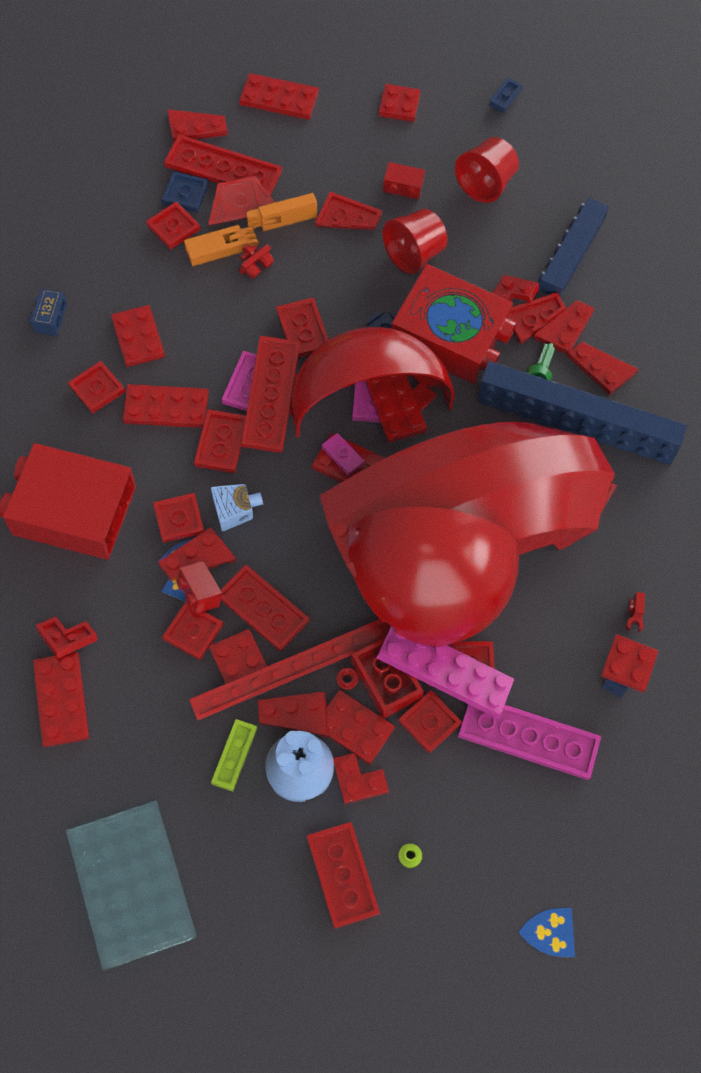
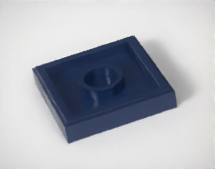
M173 171L163 195L162 204L170 206L177 202L184 210L198 213L209 186V179Z

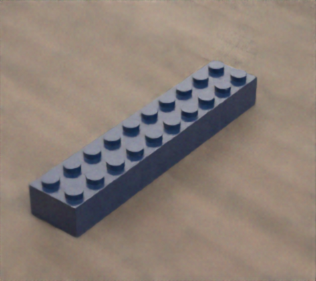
M490 361L483 375L477 402L485 406H492L506 413H514L524 419H532L543 425L559 428L561 431H569L592 437L601 444H609L622 451H630L641 457H649L660 463L670 465L682 445L687 428L686 424Z

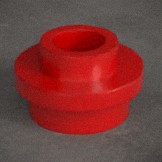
M351 668L341 669L336 676L338 686L344 690H351L358 684L357 672ZM350 677L351 681L347 683L343 678Z

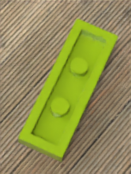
M235 720L212 778V785L231 792L234 791L256 734L257 726Z

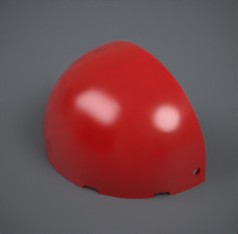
M365 327L343 332L321 344L306 359L299 370L291 398V417L296 438L300 435L301 421L307 411L324 397L349 385L377 377L406 374L409 377L412 376L417 382H422L428 388L439 386L444 393L450 411L452 410L455 398L451 379L439 357L426 344L407 333L383 327Z
M434 507L391 508L369 514L350 526L349 533L350 563L354 564L357 575L354 578L366 603L382 622L386 621L396 629L394 632L418 644L442 647L458 643L480 633L502 613L516 585L519 569V546L516 540L500 526L472 514Z

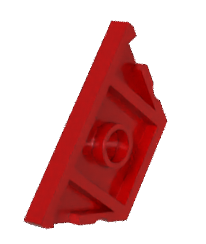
M256 176L218 183L209 226L246 219L248 211L275 203V201L271 198L268 191L263 188Z

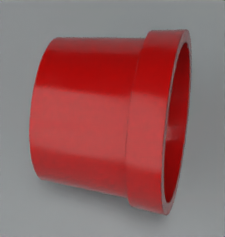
M490 137L457 158L455 162V176L460 187L468 196L482 203H491L500 197L507 183L518 171L519 159L514 148L507 141L498 137Z
M421 209L405 217H396L387 221L383 226L382 238L385 250L395 266L407 274H415L420 271L429 260L445 250L447 246L446 229L440 218L429 209Z

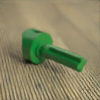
M549 343V345L544 344L537 365L529 366L526 373L546 380H552V373L548 369L555 350L552 343Z

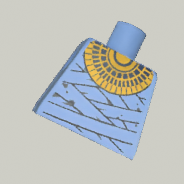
M244 484L211 487L222 531L253 519L252 507L263 505L260 492L248 495Z

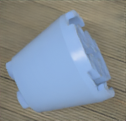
M290 731L275 742L269 750L265 763L266 776L271 787L279 796L294 802H305V800L322 794L328 788L334 772L333 756L328 746L320 738L305 731Z

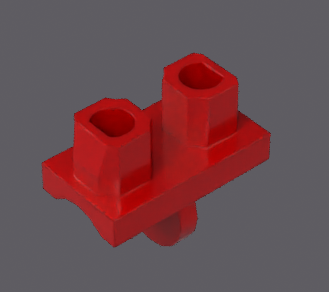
M268 244L257 253H255L258 250L256 245L253 247L248 245L242 247L244 254L240 258L243 261L245 259L248 260L242 263L241 268L238 270L241 275L246 273L253 280L261 273V270L256 265L258 262L265 269L274 263L275 260L269 253L271 248Z

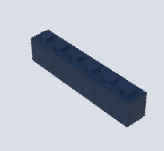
M590 197L585 204L582 203L577 212L579 214L578 217H573L570 223L571 229L565 231L562 237V244L558 243L554 251V258L550 257L547 262L546 272L542 271L538 278L540 283L538 291L547 295L558 292L559 296H562L606 219L610 206Z

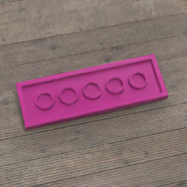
M390 627L377 655V659L497 719L499 718L514 678L447 645L434 647L410 641L394 632L395 628Z
M468 704L458 738L588 781L591 778L601 740L599 735L504 705L502 713L497 719Z

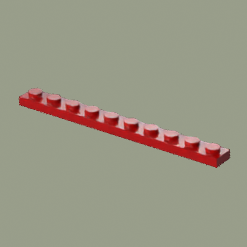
M379 619L191 698L189 701L197 720H200L349 657L353 653L385 638L391 625Z

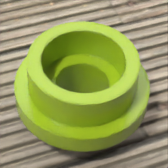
M406 844L399 851V860L403 866L414 868L420 864L422 852L417 845ZM409 851L413 852L415 858L408 859L406 853Z

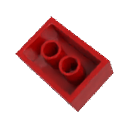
M385 638L351 655V664L383 719L422 699L424 692L415 677L377 659Z

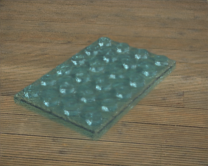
M157 800L66 830L103 970L197 938Z

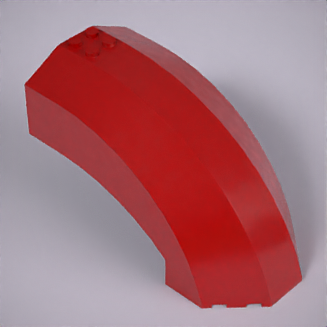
M498 422L457 430L397 452L320 495V499L333 538L353 577H356L354 564L350 563L349 558L350 526L369 514L399 507L450 509L481 517L500 526L516 540L519 546V555L552 544L559 550H562L598 529L599 519L602 510H604L610 484L613 482L615 473L595 438L525 422Z

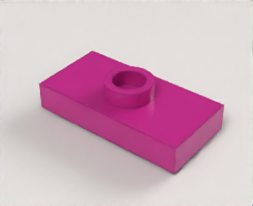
M338 433L322 444V449L348 476L364 465L365 461Z

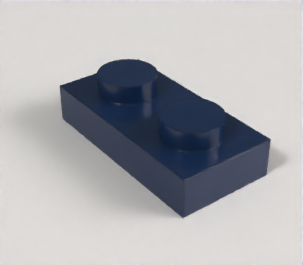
M507 77L489 100V106L505 113L522 91L523 85Z

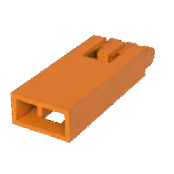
M314 193L260 206L258 209L248 211V227H262L263 231L316 218L317 201Z
M239 225L184 240L185 249L192 266L243 252L242 247L245 245L253 247L259 244L252 227L240 229Z

